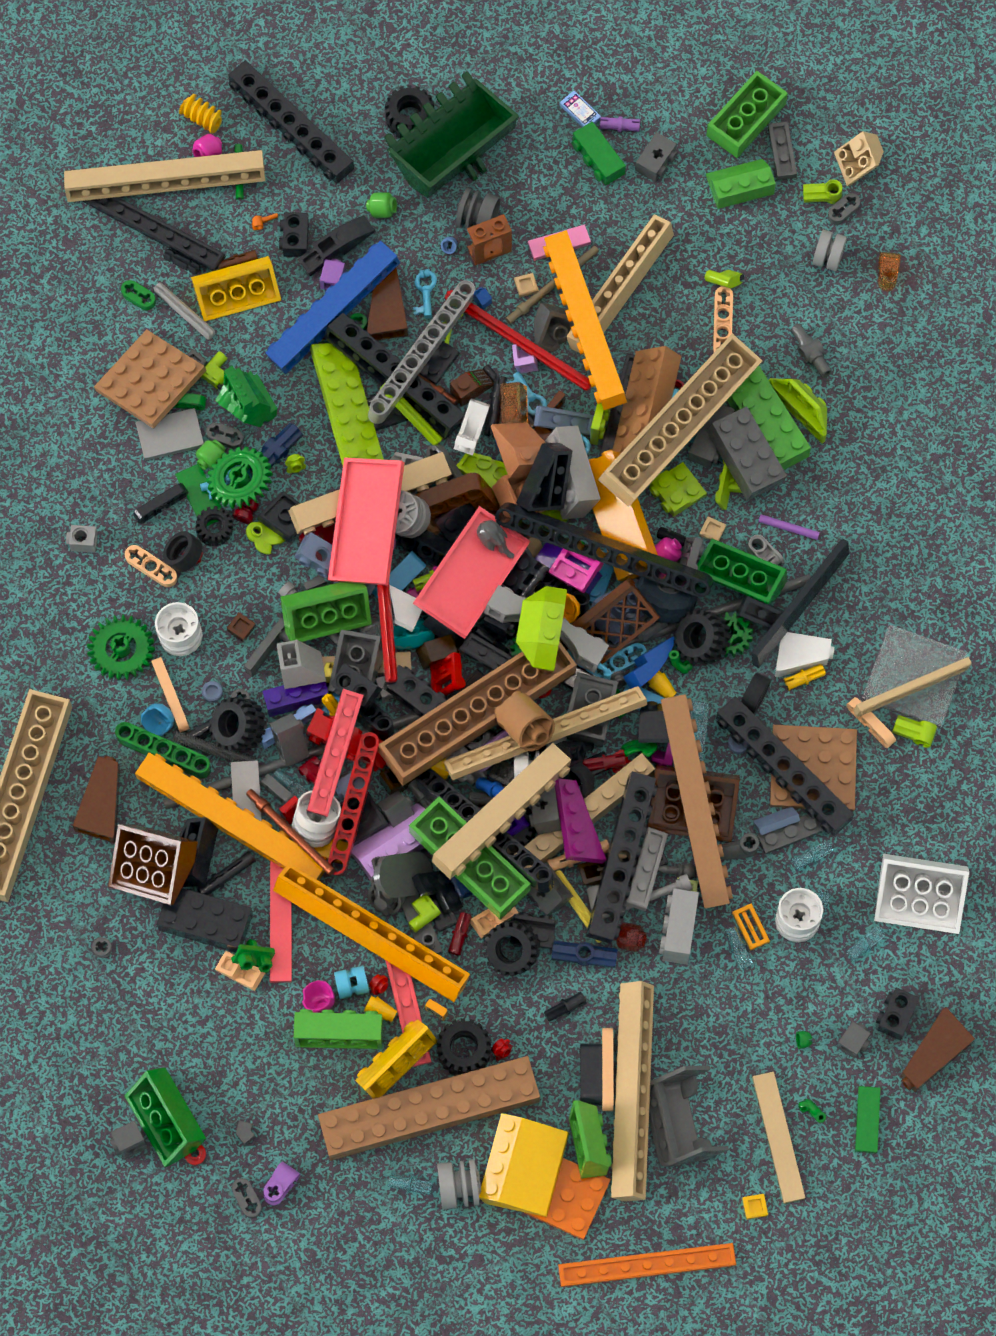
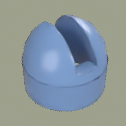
M450 236L444 238L441 242V249L447 254L454 253L458 247L457 240ZM450 241L452 242L451 249L447 248Z

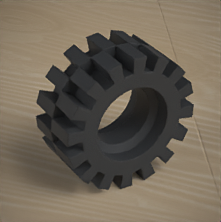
M214 506V509L207 507V511L203 509L201 515L198 514L196 533L204 544L208 542V546L212 544L219 546V543L223 545L225 540L230 539V535L233 532V523L228 511L224 512L222 507L218 510L217 506ZM211 520H218L222 524V529L217 533H212L207 530V523Z

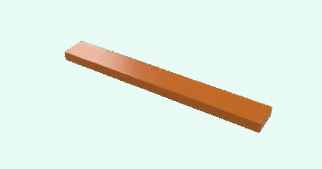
M733 1243L558 1264L561 1287L730 1267L736 1266L734 1245Z

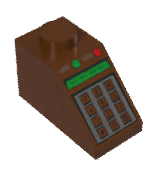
M483 369L468 371L450 382V393L458 399V403L463 407L470 402L471 398L475 399L493 387L494 383Z

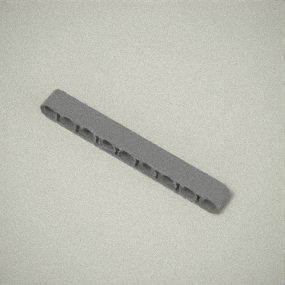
M463 280L456 286L371 401L368 418L372 423L380 424L385 421L470 305L475 292V286L471 281ZM440 321H446L447 324H443ZM418 350H423L426 353H420ZM407 365H413L415 368H410ZM400 379L404 381V383H399L396 380ZM390 394L393 398H388L385 395ZM379 409L382 413H377L374 410Z

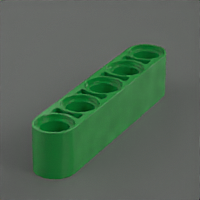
M121 722L116 726L115 734L121 745L146 756L148 753L154 756L159 754L166 759L165 763L173 766V764L177 765L185 773L196 778L203 779L210 775L211 765L206 756L131 723ZM124 731L131 732L128 737L120 736ZM148 739L149 743L142 746L139 744L141 740ZM166 747L168 751L165 754L158 753L159 749ZM180 756L188 757L184 762L177 761ZM199 764L207 765L204 770L196 769Z

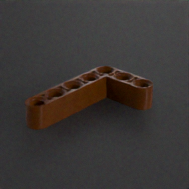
M468 473L415 494L428 504L431 513L430 518L471 503L476 510L479 506L493 516H495L500 508L492 488L478 473Z

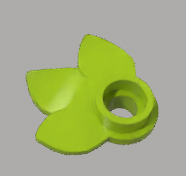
M260 521L252 522L246 528V536L250 541L254 542L256 549L263 554L270 555L272 545H278L286 541ZM253 529L259 530L260 533L256 534Z

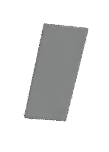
M258 760L231 762L233 801L237 803L236 806L238 808L250 810L255 814L254 818L261 821V812L255 807L256 804L246 795L248 790L253 789L260 796Z

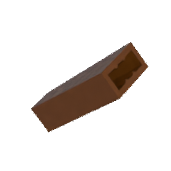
M397 267L372 291L367 332L376 341L408 336Z
M98 756L73 823V828L75 832L115 843L120 766L116 762L117 760L110 756H105L104 758Z
M947 1007L942 1009L901 1074V1082L908 1090L912 1089L914 1092H917L973 1044L975 1040Z

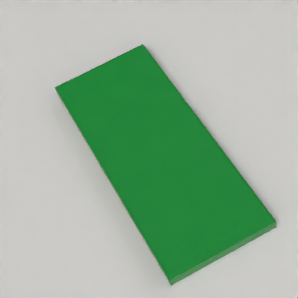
M198 464L175 474L179 483H183L189 491L186 497L196 516L198 514L201 515L203 509L207 511V507L214 509V506H217V509L220 510L221 505L216 502V499L212 498L210 500L209 493L201 491L200 484L207 482V478ZM218 520L209 521L206 527L215 522H218Z

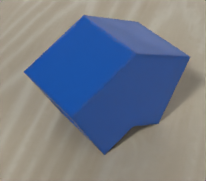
M480 287L474 292V302L482 310L492 303V298L486 288Z

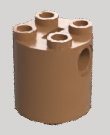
M521 691L513 692L509 698L495 709L498 725L525 751H535L542 748L554 734V720L529 695Z

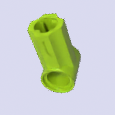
M833 179L827 183L803 184L804 203L828 202L835 204L842 198V184L838 180ZM835 190L837 193L832 194L830 191Z
M898 715L892 733L911 739L917 745L923 744V747L930 748L937 726L928 721L918 722Z

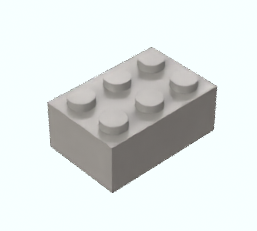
M673 888V894L668 895L665 913H669V916L665 915L662 933L666 934V936H662L659 954H663L662 961L688 965L699 892Z

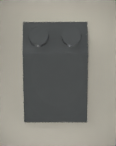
M341 630L330 683L344 663L375 683L383 661L382 637ZM350 677L343 681L344 688L350 685ZM329 683L328 691L334 692L335 687ZM363 689L360 694L364 695V698L368 694L367 689Z
M577 672L568 713L615 695L618 682ZM609 720L566 737L568 740L594 743V746L603 748Z

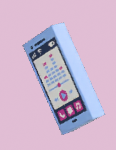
M575 91L571 92L560 102V106L582 127L592 121L596 124L601 120V116Z

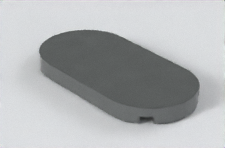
M422 852L382 856L378 860V866L374 868V882L378 891H381L384 894L382 896L387 899L419 895L412 877L418 873L433 872L432 865L428 857Z

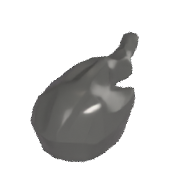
M493 520L480 523L477 528V536L482 544L491 551H494V547L497 546L500 553L513 558L514 554L508 550L505 538H507V534L501 526Z

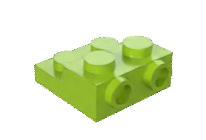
M683 462L670 471L665 470L659 474L649 487L651 494L661 500L663 510L667 514L670 512L673 517L707 496V492Z

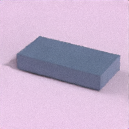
M788 807L756 819L753 823L760 835H764L799 822L800 818L793 807Z

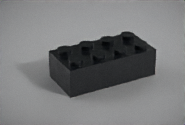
M182 888L174 905L163 903L156 925L159 931L236 953L239 944L244 943L253 912L251 907Z

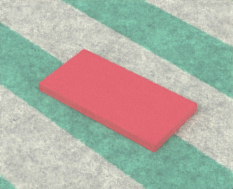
M344 458L328 575L329 581L389 585L405 462L400 460Z
M480 506L413 602L418 608L464 639L485 610L498 585H502L531 542L517 531L501 526L507 534V538H505L507 548L514 554V557L509 558L506 554L500 553L497 546L494 547V551L489 550L478 538L477 528L483 521L493 520L496 522L495 516Z

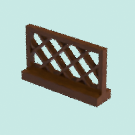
M631 577L626 579L571 624L575 627L583 628L587 633H591L593 637L594 634L605 635L606 644H608L609 635L620 637L619 646L608 647L607 650L613 651L608 655L606 652L601 664L605 663L660 618L636 588L635 582ZM631 592L638 598L637 606L626 605L627 595ZM622 607L621 619L610 617L611 608ZM626 608L637 609L636 620L625 619ZM640 610H648L653 618L648 622L639 621ZM598 619L607 620L606 632L595 630V621ZM610 621L621 622L620 633L609 632ZM624 622L636 624L634 634H624Z

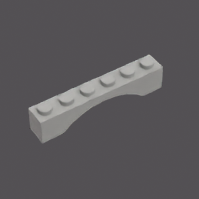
M498 585L484 613L502 623L519 622L522 602L526 597H520L514 594L510 588ZM563 618L560 640L567 646L578 665L595 673L609 645L603 639L589 635L583 628L575 627Z

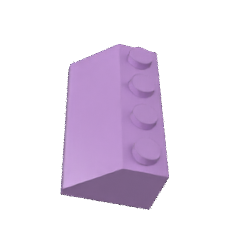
M416 803L411 807L414 815L394 828L388 823L389 826L353 847L351 855L369 880L374 875L371 862L373 858L419 852L425 848L409 833V825L425 810L420 804Z

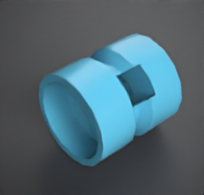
M364 966L351 968L350 972L346 970L334 972L339 999L349 998L353 993L357 995L369 993ZM356 977L357 986L351 987L350 978Z

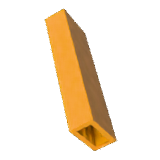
M607 450L601 453L602 456L589 459L601 498L592 509L602 536L658 555L638 498L628 507L598 480L621 453ZM619 554L622 559H628L625 554ZM639 561L640 565L647 567L646 562ZM613 567L618 581H625L629 577L631 579L639 577L636 574Z

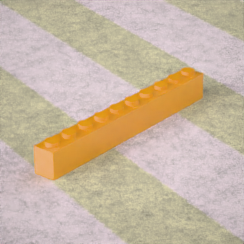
M565 230L545 237L546 246H543L546 258H551V262H548L551 273H556L557 278H554L557 290L562 289L563 293L560 294L563 306H568V310L565 312L568 321H573L574 326L571 327L574 338H579L580 342L576 343L580 355H585V359H582L585 370H590L591 375L588 376L591 387L596 386L597 392H594L597 404L601 403L604 410L627 403L626 396L568 232Z
M148 753L135 772L138 780L200 818L206 817L219 830L284 869L288 863H291L318 881L325 873L306 852L290 840V837L284 831L280 830L277 832L272 829V824L262 819L259 821L254 818L255 814L246 808L242 810L236 806L237 803L232 799L220 797L216 789L210 786L208 788L201 785L202 782L195 776L191 775L188 777L183 774L184 770L173 764V766L165 763L166 759L161 755L155 754L154 756Z
M288 863L278 875L273 889L274 892L449 1000L455 1002L465 988L470 973L291 863Z

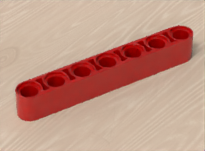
M372 732L365 733L360 739L329 854L328 863L331 866L336 860H340L343 863L342 870L333 873L335 876L343 875L348 869L378 757L379 744L381 742L378 736ZM369 737L376 739V744L372 748L365 746V740ZM362 758H369L371 761L370 766L366 769L359 766ZM358 778L365 780V785L362 789L354 787V781ZM351 799H358L360 802L359 807L355 810L349 809L348 803ZM347 819H351L354 822V827L351 830H344L343 822ZM340 840L348 841V848L345 851H339L337 848Z

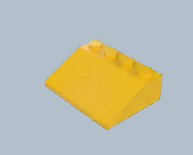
M418 1019L415 1022H409L404 1028L405 1032L399 1037H394L389 1042V1047L384 1052H379L373 1058V1063L368 1068L364 1067L357 1074L358 1078L355 1081L372 1099L382 1097L437 1043V1039L430 1029Z
M501 1113L479 1198L485 1204L547 1217L569 1132L522 1117Z

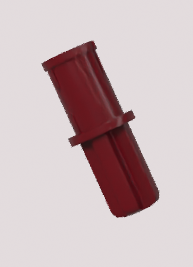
M619 753L607 756L602 754V757L583 760V765L587 766L590 771L600 769L607 771L608 768L625 766L624 754Z
M465 912L459 914L455 931H452L453 936L447 952L461 956L465 938H468L467 931L471 921L470 914Z

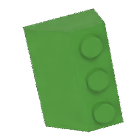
M763 159L706 173L717 209L773 195L775 192L776 183L771 168Z
M575 1100L570 1111L569 1123L580 1177L582 1179L607 1175L612 1163L611 1156L606 1154L605 1149L607 1147L606 1134H602L601 1127H603L602 1114H598L597 1106Z

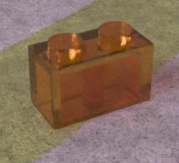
M521 382L500 384L501 424L528 423L527 386Z

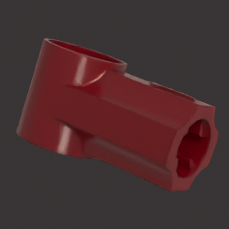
M314 755L297 769L302 776L306 777V782L309 783L311 781L315 784L321 762Z

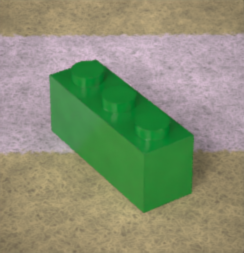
M593 121L573 132L571 142L576 152H581L584 163L588 167H592L594 176L599 182L602 181L606 186L625 175L626 165Z

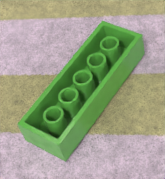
M758 366L727 401L732 409H735V412L746 406L748 407L783 470L808 458L811 447L762 369Z
M438 797L409 825V833L433 855L467 822L442 798ZM485 846L480 851L481 855L474 862L469 861L465 865L466 869L459 876L455 875V877L501 920L531 891V883L492 846L489 848Z

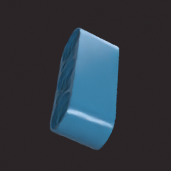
M411 551L390 572L389 585L402 591L427 565ZM376 587L372 591V594L378 599V591Z

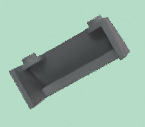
M683 1066L650 1081L649 1121L658 1161L664 1167L707 1160L729 1150L728 1146H712L709 1139H698L689 1098L694 1096L698 1090L696 1076L711 1070L710 1066Z

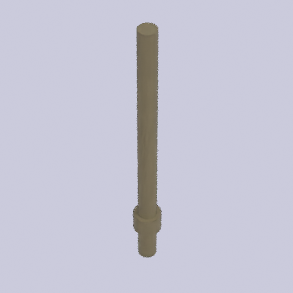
M593 246L577 259L579 266L581 267L595 256L599 249ZM554 279L526 302H521L517 305L516 310L505 318L507 323L511 324L521 315H526L533 305L556 287Z

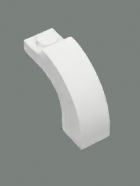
M471 398L454 443L455 450L470 455L474 454L490 404Z

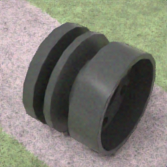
M467 187L457 207L456 227L462 229L465 224V229L467 230L474 223L477 225L498 217L501 197L487 193L482 201L480 190H476L473 195V188Z

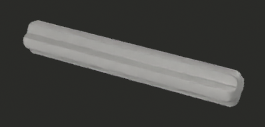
M162 283L155 285L153 288L154 292L208 340L214 337L215 330Z

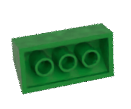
M711 539L697 564L698 570L709 574L713 582L767 604H770L779 597L787 582V569L715 539Z
M166 1067L147 1070L124 1095L164 1167H168L196 1151L206 1140L204 1133Z

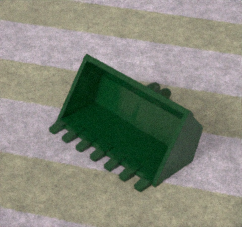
M469 72L462 74V78L467 85L462 90L456 82H452L449 85L454 95L451 99L448 100L442 92L436 95L441 105L436 111L429 102L423 105L428 115L423 121L417 113H413L410 116L415 125L412 130L409 131L404 123L399 124L397 129L402 138L396 141L390 133L384 136L389 146L387 151L394 159L408 184L426 198H429L464 170L474 182L478 177L471 166L473 163L478 171L484 174L487 169L481 157L487 150L515 129L516 121L519 119V115L480 81L473 79Z

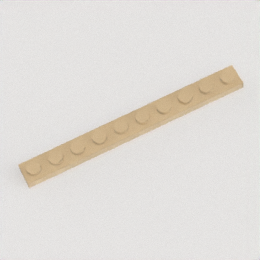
M637 686L554 718L555 731L548 743L646 706L647 699ZM510 736L445 760L444 765L451 779L455 780L527 751L522 749Z

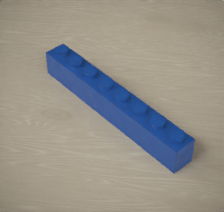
M381 240L377 244H373L369 248L368 253L363 258H359L349 272L343 273L339 281L334 286H330L326 290L325 295L320 300H316L306 314L300 315L296 323L291 328H287L277 342L270 344L266 352L268 358L286 375L310 352L311 344H318L324 338L329 324L342 313L347 316L400 264L398 256Z

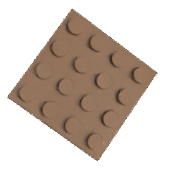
M146 329L94 388L98 393L154 429L207 370L204 365Z
M773 725L772 733L851 811H854L857 729ZM779 764V765H778V768H779L780 770H782V771L788 770L787 765H785V764ZM771 774L770 807L806 809L801 803L797 804L791 798V793L786 788L782 789L776 783V778ZM800 779L792 780V782L797 786L803 784L802 780ZM813 793L807 795L810 800L818 799L817 795Z

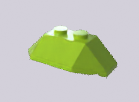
M770 378L768 381L786 409L823 444L827 435V407L824 400L820 397L817 398L812 393V389L800 380Z
M546 586L522 602L516 643L533 668L554 671L567 589Z

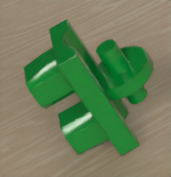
M249 939L246 945L239 944L237 952L232 956L231 960L232 963L239 964L241 970H249L253 966H258L260 972L267 973L272 967L275 949L257 946L256 940Z

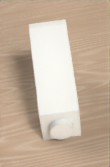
M787 632L780 641L775 677L797 673L801 669L807 670L819 664L827 665L828 660L833 659L834 647L831 646L832 639Z

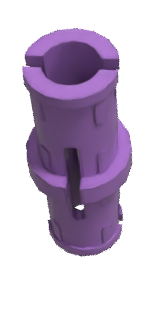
M622 116L618 118L601 117L600 129L618 130V132H639L640 119L622 118Z

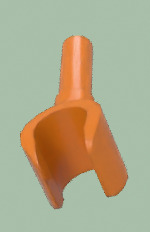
M275 213L266 217L254 216L252 219L253 230L263 229V223L278 218V214Z

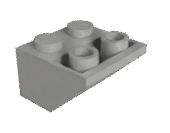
M299 640L277 643L285 689L326 681L320 651Z

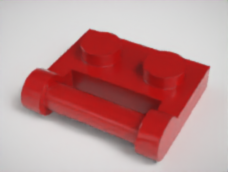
M453 652L430 667L431 689L436 693L439 691L447 696L453 691L465 687L466 682L462 677L460 653ZM449 680H452V683L442 688L443 684H445Z

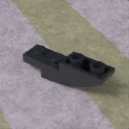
M364 215L355 218L330 231L311 244L313 248L299 257L298 261L309 276H312L324 266L325 259H334L341 253L345 255L376 232V230Z

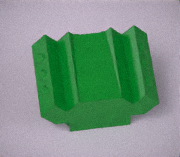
M233 365L224 370V385L215 399L220 406L242 422L260 428L265 421L270 422L277 416V407L258 374L253 376L251 371L248 373L243 372L239 367L234 369Z

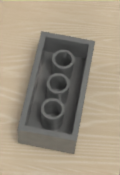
M747 406L712 422L707 432L746 501L782 485L787 475Z

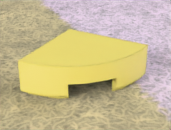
M327 662L325 664L326 683H330L334 662Z

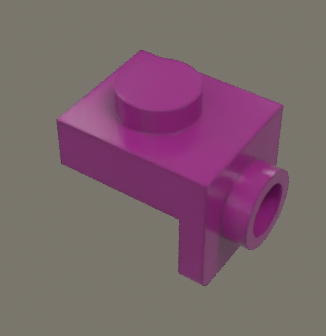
M670 743L667 745L666 752L657 750L653 753L651 761L656 762L658 765L672 766L673 757Z

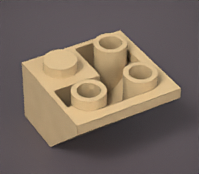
M863 131L834 151L847 186L852 185L879 166L884 151L876 134Z

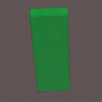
M858 1087L855 1152L877 1153L881 1088Z

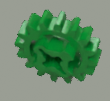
M726 612L724 617L730 630L731 628L733 629V635L730 641H728L730 647H726L727 653L724 657L731 653L734 658L736 652L742 655L744 653L743 648L749 649L750 644L748 642H752L753 639L750 636L753 633V629L748 628L750 622L744 623V617L742 616L736 618L737 614L735 612L732 617Z

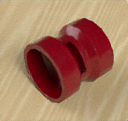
M250 499V507H248L243 502L242 509L239 507L235 509L232 516L239 522L250 524L254 518L253 513L257 511L259 504Z

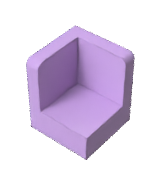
M516 344L512 345L514 366L517 372L538 371L537 359L522 349L519 350Z

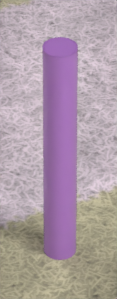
M762 514L758 521L818 540L820 533Z

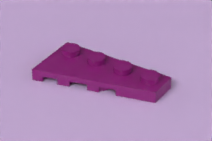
M558 778L555 781V792L566 860L604 863L607 859L577 781Z

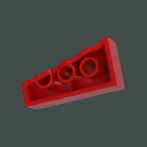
M317 708L307 728L306 736L309 737L308 740L316 745H320V743L326 745L334 716H324V711ZM356 727L353 729L346 753V758L352 762L355 761L360 739L363 735V731ZM373 737L365 740L367 748H372L376 744V739ZM379 753L373 772H377V770L382 771L386 763ZM362 758L360 760L366 764V768L370 766L371 761L369 758Z

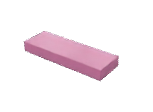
M585 224L567 229L573 249L591 245ZM557 233L528 241L534 261L546 258L543 246H546L544 238Z

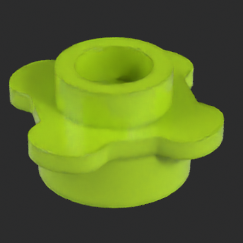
M299 454L290 455L285 462V465L288 467L286 469L287 473H297L305 469V458Z

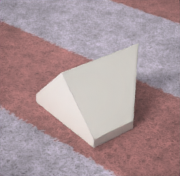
M389 585L395 615L394 623L412 632L422 610L413 604L416 599L415 597Z

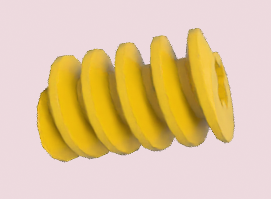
M192 94L181 104L179 114H184V117L190 118L192 122H196L199 126H203L205 130H209L212 134L215 133L222 123V110L219 109L214 113L216 110L215 106H211L208 109L209 102H205L202 105L203 99L199 98L195 101L197 95Z

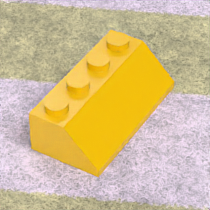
M269 256L191 277L204 321L281 301Z

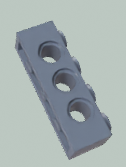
M310 532L304 536L294 558L298 559L301 565L311 567L316 570L318 575L327 578L329 575L332 544ZM316 552L322 555V562L317 560ZM365 584L368 596L371 595L376 584Z

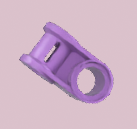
M282 1161L264 1187L265 1201L270 1205L279 1204L294 1186L293 1182H297L301 1173ZM276 1189L278 1196L273 1195L270 1197L269 1191L274 1192Z

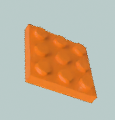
M562 1158L547 1217L530 1213L525 1214L584 1240L611 1179L604 1176L581 1179L578 1164Z

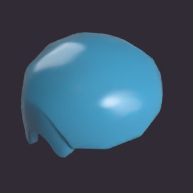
M154 703L141 714V723L145 730L158 736L164 735L174 725V715L164 704Z

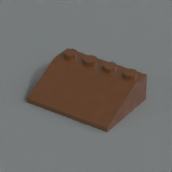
M656 765L654 778H656L655 785L658 786L655 798L652 797L651 800L653 807L648 827L667 834L689 836L675 767ZM706 771L703 774L704 782H709L711 794L707 795L708 802H713L715 815H712L713 824L717 823L720 836H716V840L732 842L740 775Z
M118 824L108 887L174 905L195 863L198 841L136 824Z

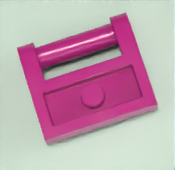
M563 548L548 573L585 593L597 572L602 569L604 563ZM571 555L591 567L589 570H586L568 560V556Z

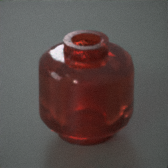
M624 922L620 926L618 938L614 940L619 949L637 952L640 948H644L647 933L644 932L643 927L640 925Z

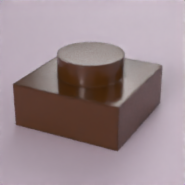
M238 612L228 625L227 631L244 642L256 627V623Z

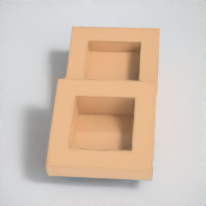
M513 907L500 920L487 909L471 918L470 924L482 939L489 935L491 929L511 920L513 915L519 912Z
M225 951L215 970L255 991L265 972H260L256 966L249 970H241L239 964L232 963L231 958L234 954Z

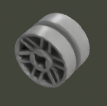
M823 229L812 264L823 267L825 261L828 260L826 268L837 271L847 236L837 234L834 241H832L833 232Z

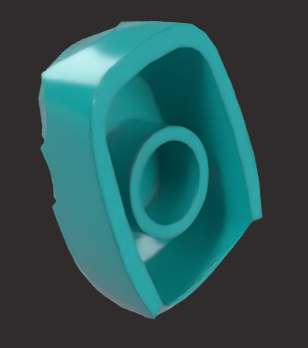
M423 618L418 619L412 632L397 624L393 625L395 648L399 650L419 648L424 642L434 640L435 634L422 625L425 621Z

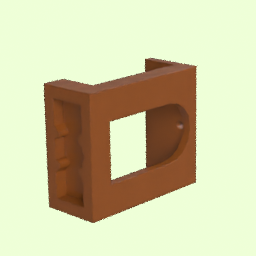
M504 214L467 228L472 240V245L467 246V250L475 266L512 252V230Z

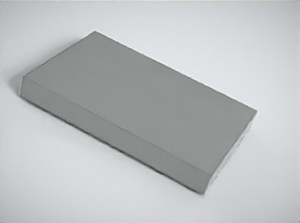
M195 408L167 414L154 429L143 421L136 422L145 461L198 449L203 444Z

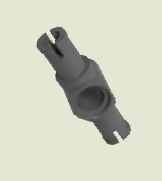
M800 323L794 325L791 328V332L799 343L798 352L800 356L804 357L803 361L814 365L822 378L828 377L832 370L824 359L825 351L821 342L817 338L813 339L811 336H808Z

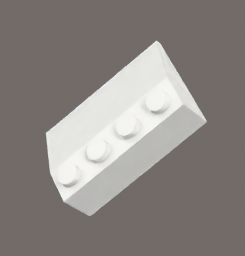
M883 854L874 921L959 934L969 877L968 867Z

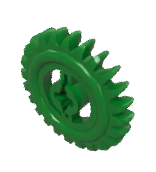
M237 447L236 451L229 449V454L224 452L222 454L223 458H218L216 460L217 464L211 465L213 470L208 472L210 476L207 479L209 484L208 490L211 492L212 498H215L218 504L222 502L224 507H227L229 503L232 509H234L235 503L242 509L243 502L250 507V499L257 503L256 495L264 497L261 490L269 491L265 483L272 484L269 477L273 476L270 470L272 466L268 463V458L264 457L262 452H257L255 448L249 450L248 447H244L243 450ZM250 467H251L252 470H253L252 479L250 478L249 474L247 473V471H248V469H249ZM230 470L229 478L231 482L229 486H227L225 477L227 475V472Z
M123 614L121 620L118 621L116 615H114L112 623L108 618H105L106 626L100 622L98 623L100 631L92 629L96 637H88L93 644H87V648L92 650L88 651L87 655L94 657L90 659V664H97L94 669L96 671L102 669V676L109 673V679L116 675L117 680H120L122 676L128 680L129 674L136 677L137 670L141 673L144 672L142 666L148 667L150 664L147 660L154 658L150 653L155 651V647L151 646L155 643V640L153 638L149 639L152 636V632H146L148 628L146 624L140 627V619L134 623L133 616H130V619L126 621ZM111 640L110 646L113 653L109 657L106 653V646ZM134 640L136 643L134 655L126 661L117 662L119 658H125L130 654V643Z

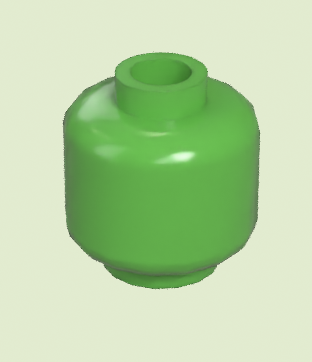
M376 192L371 195L370 200H367L366 208L374 218H390L397 211V200L389 192Z
M215 439L213 441H205L196 451L197 464L204 470L207 468L213 470L211 465L217 464L216 460L218 458H223L222 454L226 451L225 447Z

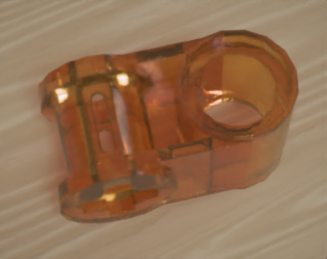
M880 252L878 286L881 290L887 292L895 288L901 254Z

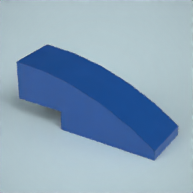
M673 636L634 659L637 668L623 676L630 689L643 686L661 669L674 645L675 639Z

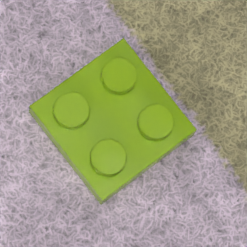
M601 403L596 406L591 425L590 444L598 445L599 439L603 440L606 421H608L610 409L604 410Z

